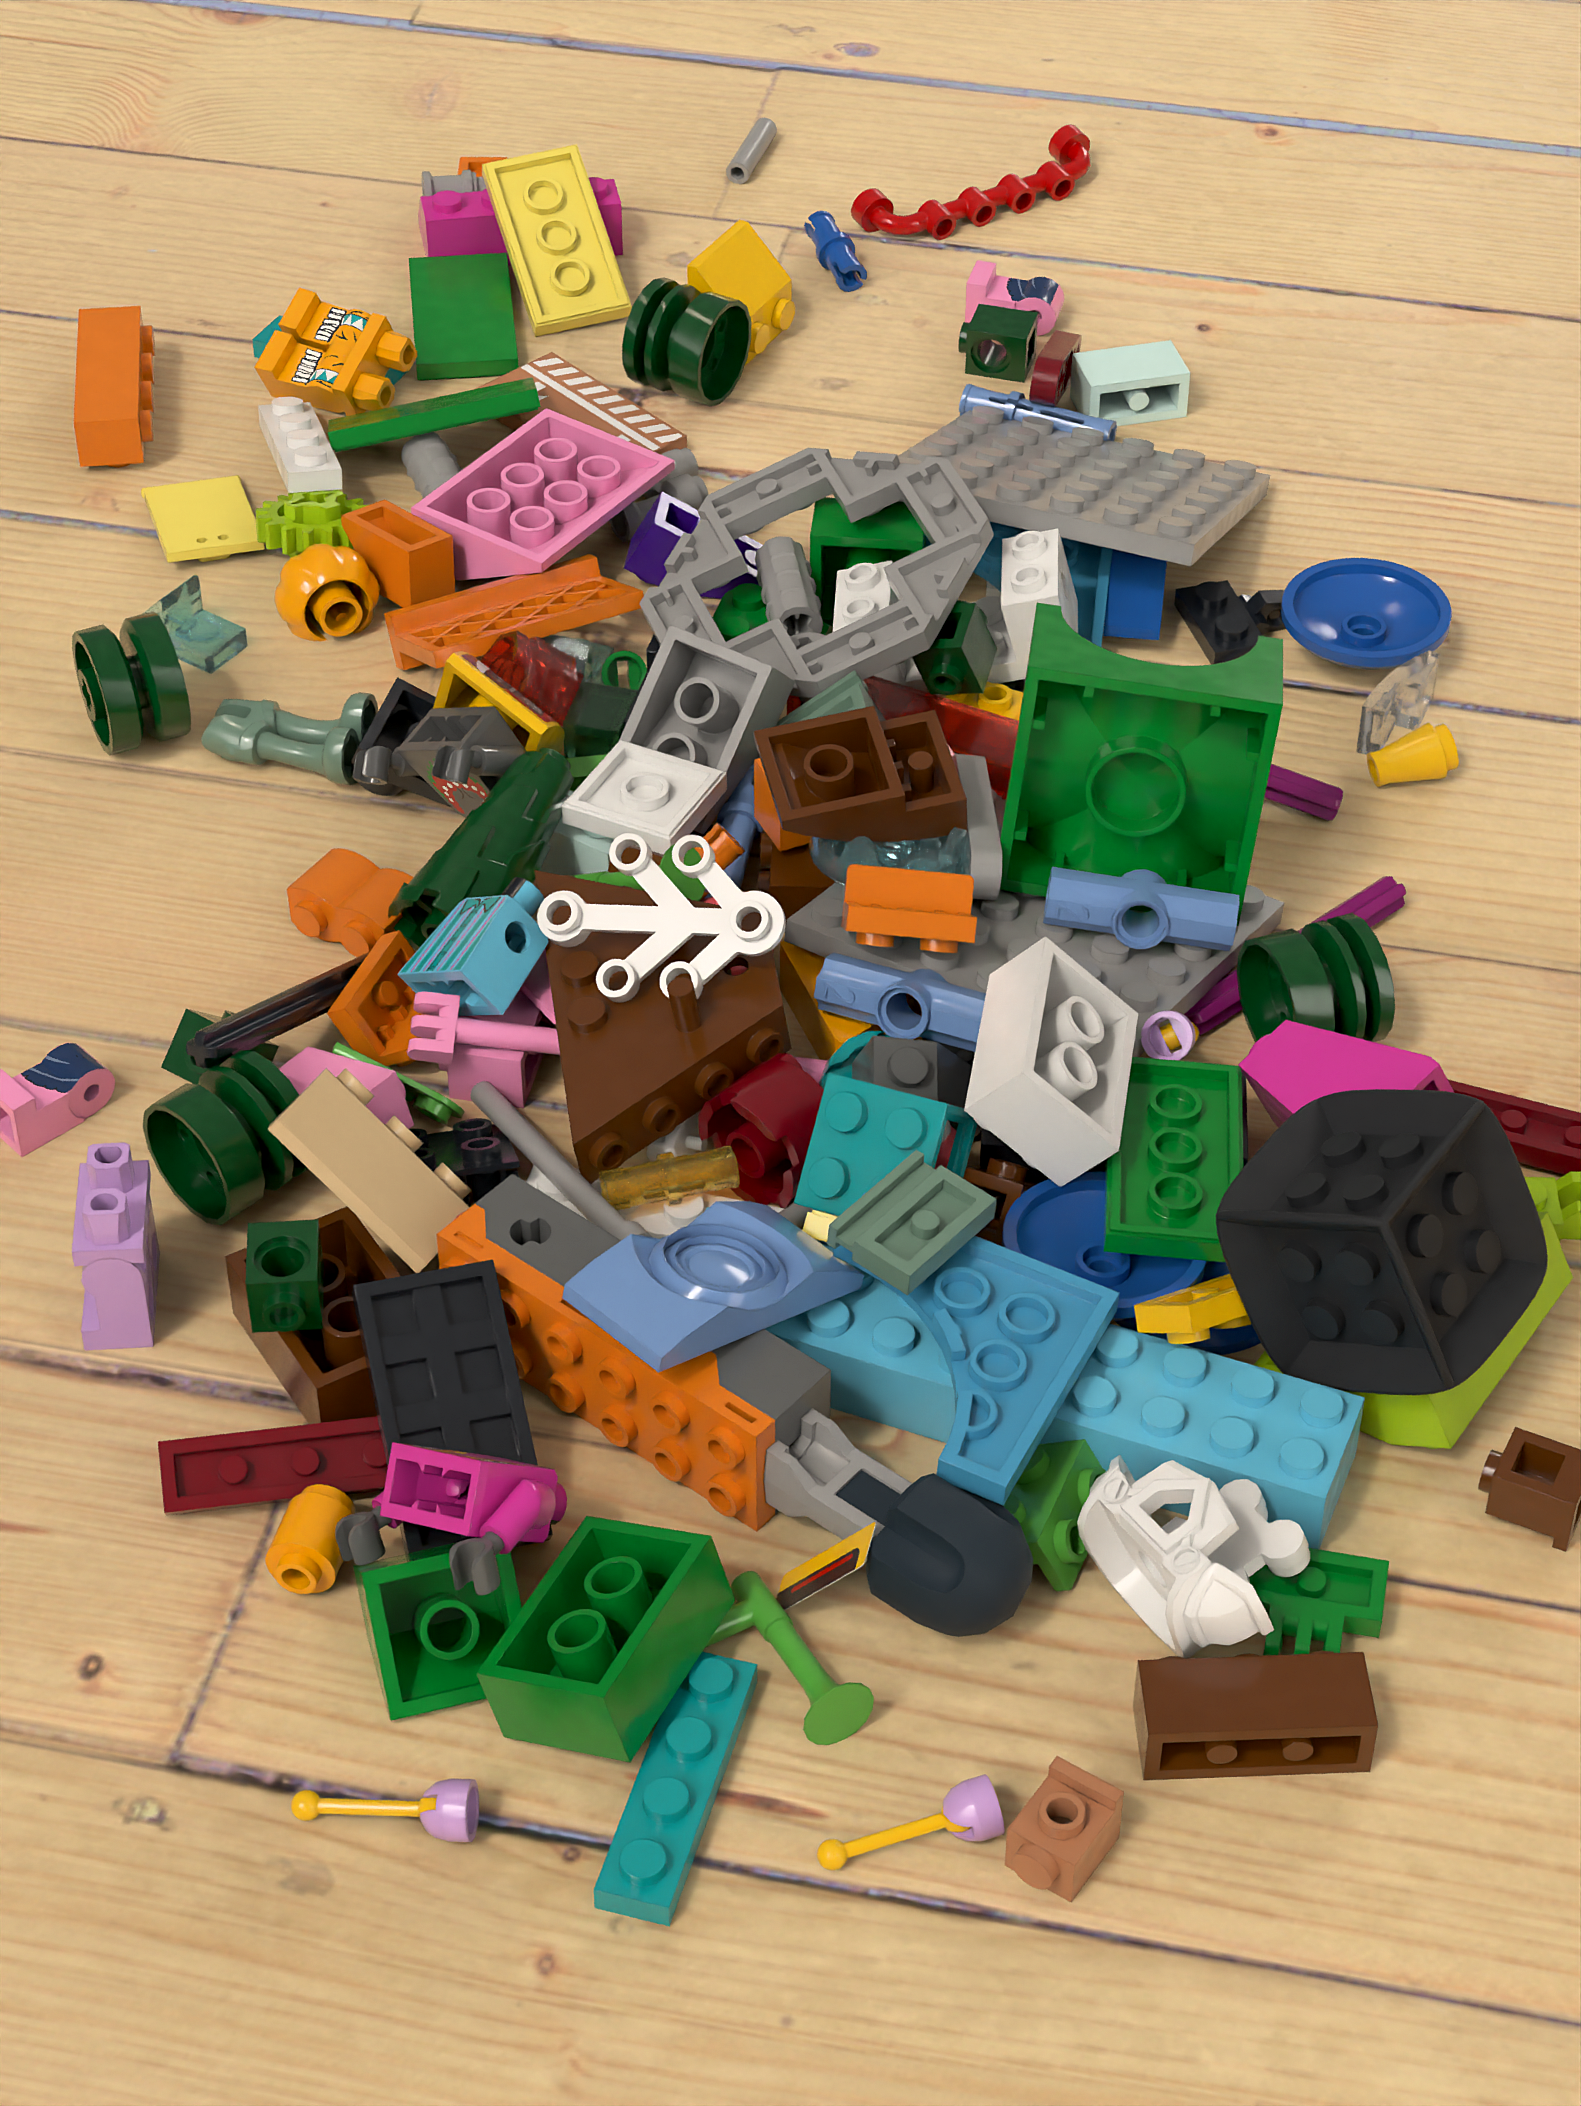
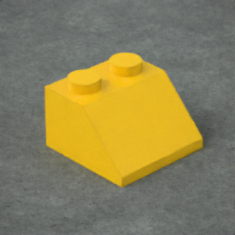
M739 219L687 265L688 285L695 287L701 293L711 291L740 300L748 307L751 317V342L745 366L757 354L762 353L766 346L783 330H787L790 327L795 315V304L792 301V279L749 222Z

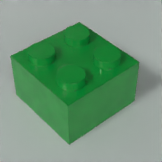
M824 497L815 502L810 532V566L812 569L811 578L814 579L816 584L815 595L819 597L821 603L820 613L823 623L833 626L837 571L849 569L860 563L875 564L891 560L894 563L926 547V535L904 502L897 501L883 508L880 512L863 517L853 523L849 521L836 498Z

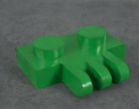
M1309 1548L1310 1561L1303 1571L1294 1576H1277L1270 1571L1268 1565L1260 1568L1249 1577V1580L1274 1628L1272 1632L1266 1635L1263 1656L1280 1655L1283 1646V1635L1296 1637L1294 1654H1309L1311 1640L1324 1642L1322 1651L1340 1653L1343 1632L1379 1638L1389 1561Z

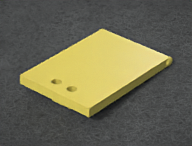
M239 475L141 489V496L145 499L168 563L198 559L200 562L227 559L230 557V554L265 549L264 543L257 541L256 519L242 487Z

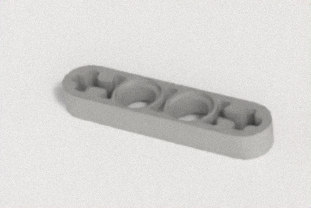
M954 754L952 759L967 798L968 832L953 835L959 874L973 877L974 889L972 899L995 901L999 895L1002 877V847L985 756Z

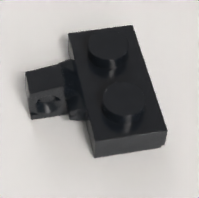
M1228 580L1203 582L1196 586L1178 588L1175 591L1174 605L1210 664L1237 659L1253 649L1258 641V635L1263 636V634L1286 629L1281 616L1284 590H1260L1252 597L1243 594L1238 597Z

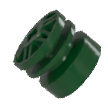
M665 277L653 279L643 288L633 304L625 326L622 343V364L627 377L635 383L644 386L651 385L663 392L673 390L682 398L704 405L714 406L722 403L731 394L739 381L748 358L751 342V317L748 307L740 300L711 291L701 293L691 285H680L676 281Z
M1349 913L1327 919V921L1322 920L1307 924L1303 927L1301 933L1291 928L1249 939L1241 947L1237 963L1238 992L1245 1021L1255 1043L1263 1036L1271 1034L1285 1020L1371 1042L1385 1039L1391 1031L1395 1014V998L1387 958L1375 933L1365 920L1357 915Z
M240 1050L228 1057L220 1066H214L207 1070L199 1078L198 1085L186 1083L156 1101L144 1111L143 1131L148 1150L159 1173L174 1195L189 1211L206 1223L215 1225L226 1223L263 1197L264 1189L277 1190L291 1180L292 1177H297L308 1170L268 1130L269 1125L299 1094L290 1080L270 1060L255 1051Z

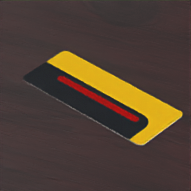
M871 1523L787 1572L782 1578L776 1598L782 1608L787 1610L862 1567L867 1558L876 1523Z

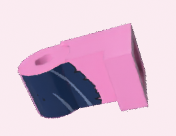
M977 260L966 285L965 322H971L978 304L1038 312L1037 336L1044 335L1051 331L1057 321L1064 303V292L1053 279L1035 277L1028 281L996 275V263Z
M65 1043L57 1046L45 1056L41 1063L13 1078L1 1069L0 1138L23 1157L83 1123L86 1118L103 1108L111 1098L115 1088V1078L112 1072L76 1043Z

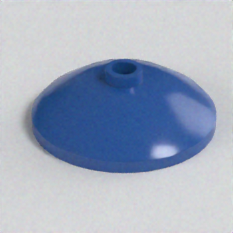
M1371 558L1330 560L1303 570L1286 586L1281 604V616L1284 626L1290 635L1306 650L1328 662L1366 670L1401 667L1429 655L1446 639L1452 617L1451 605L1447 596L1431 579L1404 565Z
M1084 1172L1062 1187H1059L1051 1179L1045 1180L1031 1187L1018 1197L1010 1207L1004 1220L1002 1247L1120 1292L1117 1312L1112 1320L1136 1318L1134 1305L1199 1284L1206 1271L1207 1261L1104 1252L1105 1172Z

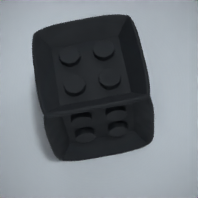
M1350 1090L1325 1095L1309 1102L1291 1115L1249 1160L1228 1187L1216 1213L1217 1235L1228 1270L1251 1324L1273 1363L1283 1374L1341 1391L1415 1396L1444 1392L1460 1385L1485 1363L1521 1318L1542 1285L1548 1266L1547 1245L1543 1227L1521 1167L1504 1129L1497 1117L1483 1101L1464 1094L1448 1091Z

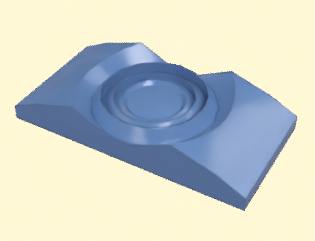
M716 1201L687 1227H682L661 1239L630 1234L595 1258L566 1282L562 1298L659 1373L861 1289L864 1274L847 1262L834 1257L832 1251L768 1205L750 1201Z

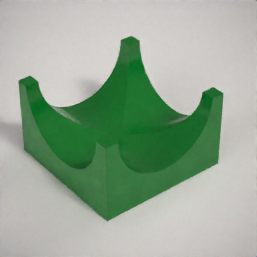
M1037 602L1014 755L1001 824L1002 877L1000 890L1046 897L1052 867L1122 877L1125 873L1133 870L1146 869L1160 875L1166 884L1239 895L1237 926H1239L1283 707V639L1258 635V641L1251 651L1237 659L1223 663L1199 666L1159 664L1126 657L1093 644L1076 633L1067 624L1063 617L1061 606ZM1136 905L1129 908L1130 910L1143 912L1153 910L1144 905Z

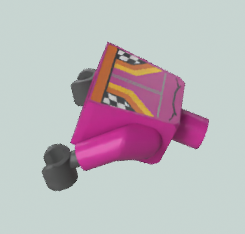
M392 1442L384 1491L372 1500L374 1509L370 1512H359L342 1518L337 1522L335 1537L342 1559L344 1561L354 1559L355 1564L360 1566L376 1561L385 1554L386 1550L379 1529L386 1525L395 1529L406 1521L465 1536L480 1537L460 1541L453 1545L449 1551V1561L455 1590H460L466 1583L473 1581L476 1594L486 1595L496 1590L500 1585L495 1556L498 1553L508 1554L519 1541L543 1543L548 1537L550 1525H555L564 1516L567 1508V1495L563 1486L557 1482L558 1476L555 1469L488 1455Z

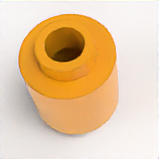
M315 1484L306 1487L301 1494L291 1499L265 1558L267 1569L284 1589L296 1594L320 1593L328 1590L334 1584L343 1562L335 1537V1528L337 1522L342 1518L355 1514V1506L349 1496L335 1487Z

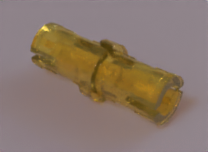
M726 1145L705 1152L674 1157L672 1152L657 1154L656 1161L625 1168L601 1170L599 1172V1181L602 1196L619 1211L634 1206L666 1201L667 1206L681 1204L683 1197L713 1190L737 1188L739 1186V1170L731 1145Z

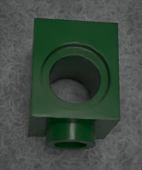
M978 304L971 322H963L959 335V352L966 353L965 374L1024 383L1036 357L1038 312ZM991 340L998 341V342L1001 343L1002 345L996 344V343H994V342L991 341Z
M318 1219L248 1223L245 1285L252 1333L323 1329L324 1263Z

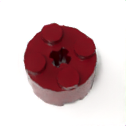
M778 1053L771 1059L752 1068L705 1102L698 1115L701 1142L711 1136L715 1149L723 1161L722 1164L715 1168V1171L725 1184L744 1201L763 1205L773 1203L784 1209L795 1200L824 1091L815 1079L802 1069L797 1059L789 1053Z

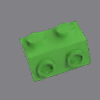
M1085 1439L1039 1444L1003 1505L1019 1521L1033 1556V1564L1039 1565L1055 1591H1069L1072 1589L1082 1564L1088 1555L1079 1536L1077 1521L1082 1507L1089 1497L1092 1485L1099 1476L1106 1472Z

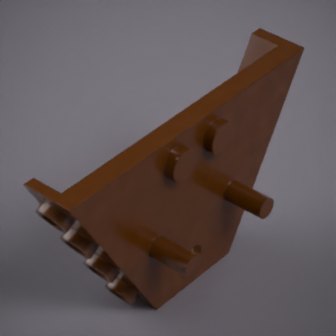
M534 870L536 886L543 894L544 899L557 891H571L580 896L587 904L658 906L649 894L643 890L580 879L570 875H559ZM686 898L694 908L722 909L720 905ZM561 906L556 909L552 917L553 924L561 925L566 923L571 916V907ZM757 912L747 914L741 922L742 931L751 932L757 929L762 920L761 914ZM591 932L584 942L573 947L556 945L548 938L545 950L572 1144L580 1174L590 1184L605 1174L618 1169L626 1160L660 1137L670 1134L678 1125L699 1112L705 1102L752 1068L771 1059L778 1053H786L792 1049L772 950L766 954L754 957L742 954L737 955L703 985L702 993L698 999L696 998L694 985L691 981V975L687 973L680 974L668 984V998L660 988L662 971L673 962L682 961L689 964L717 937L694 935L640 983L639 990L632 999L619 1003L611 1001L599 990L596 983L597 972L609 960H625L653 934ZM734 966L748 968L740 975L732 976L726 974V971ZM618 971L610 977L608 984L611 991L620 990L626 985L628 981L627 972Z

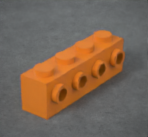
M141 306L79 309L74 429L80 467L107 465L120 468L130 464L144 463V442L154 441L152 420L154 396L152 384H155L153 363L155 340L153 326H143Z

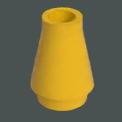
M1426 723L1380 750L1367 754L1368 770L1377 787L1389 783L1446 778L1447 771L1456 769L1459 764L1454 738L1445 724L1433 727L1432 724Z

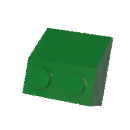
M456 1543L376 1560L366 1565L353 1566L367 1637L391 1721L486 1699L476 1673L522 1608L511 1552L508 1554L498 1553L495 1556L500 1585L496 1590L486 1595L476 1594L473 1581L466 1583L460 1590H455L449 1561V1551Z

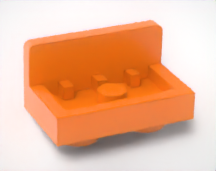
M850 864L846 871L841 927L845 931L856 932L855 943L894 947L895 936L920 938V950L958 953L959 942L975 943L977 917L971 914L974 879L966 874Z
M400 930L381 935L328 1010L327 1015L353 1050L384 1066L396 1064L398 1067H404L416 1061L407 1055L409 1040L422 1038L410 1032L412 1017L425 1014H420L413 1009L416 993L397 975L416 953Z

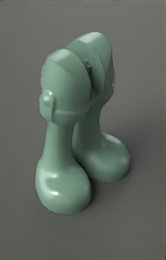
M358 692L347 699L339 719L314 720L281 710L276 701L224 699L215 713V718L210 721L205 729L201 740L205 749L220 755L226 760L261 765L267 760H272L317 772L337 784L353 785L358 782L353 779L351 761L378 712V705L373 694Z

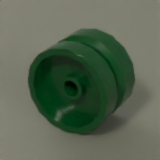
M152 611L125 618L119 632V640L103 624L74 632L72 636V651L80 691L96 737L103 750L109 756L138 748L143 738L144 727L159 742L187 735L191 731L190 705L183 672L168 630L158 614Z

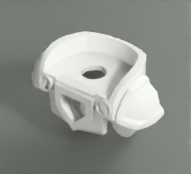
M1118 1455L1111 1460L1109 1469L1095 1480L1077 1521L1079 1536L1087 1552L1111 1586L1144 1623L1177 1656L1183 1658H1190L1201 1648L1211 1644L1230 1646L1249 1638L1257 1632H1260L1262 1635L1272 1632L1274 1630L1272 1623L1255 1589L1250 1584L1249 1577L1264 1565H1268L1270 1571L1277 1576H1294L1303 1571L1310 1561L1309 1544L1299 1524L1291 1520L1267 1522L1268 1511L1266 1502L1256 1483L1248 1479L1234 1480L1218 1490L1215 1482L1211 1481L1210 1478H1205L1174 1460L1163 1463L1135 1481L1121 1455ZM1191 1503L1188 1520L1175 1517L1161 1528L1151 1517V1514L1164 1504Z

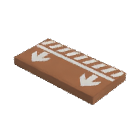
M553 352L475 388L533 378L541 407L534 411L496 418V420L514 431L547 408L658 454L676 448L679 450L687 448V435Z

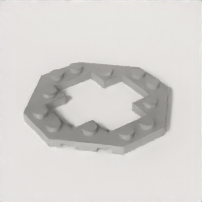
M806 448L707 495L698 509L701 519L692 534L683 533L664 563L667 571L666 576L658 587H649L639 604L660 646L669 625H673L773 666L795 681L790 696L813 698L854 670L864 680L930 649L994 534L988 517L948 458L926 456L923 462L910 464L900 463L897 454L857 451L853 459L832 458L829 449ZM831 494L834 495L851 523L863 517L874 515L883 508L903 500L932 544L883 567L888 582L900 601L799 649L795 647L779 617L726 642L700 597V594L713 588L722 587L732 579L749 572L744 558L734 542L735 539L746 534L755 533L765 525L795 511L806 509L814 502Z

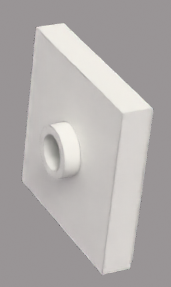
M620 740L562 805V823L612 839L624 833H635L643 838L650 846L651 851L664 855L670 846L676 844L680 838L689 835L726 792L727 773Z

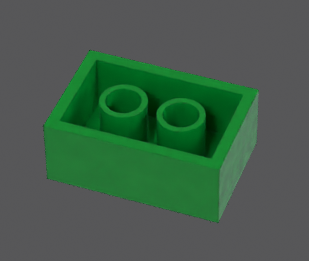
M586 1516L476 1673L505 1738L630 1763L735 1602V1597L712 1536Z

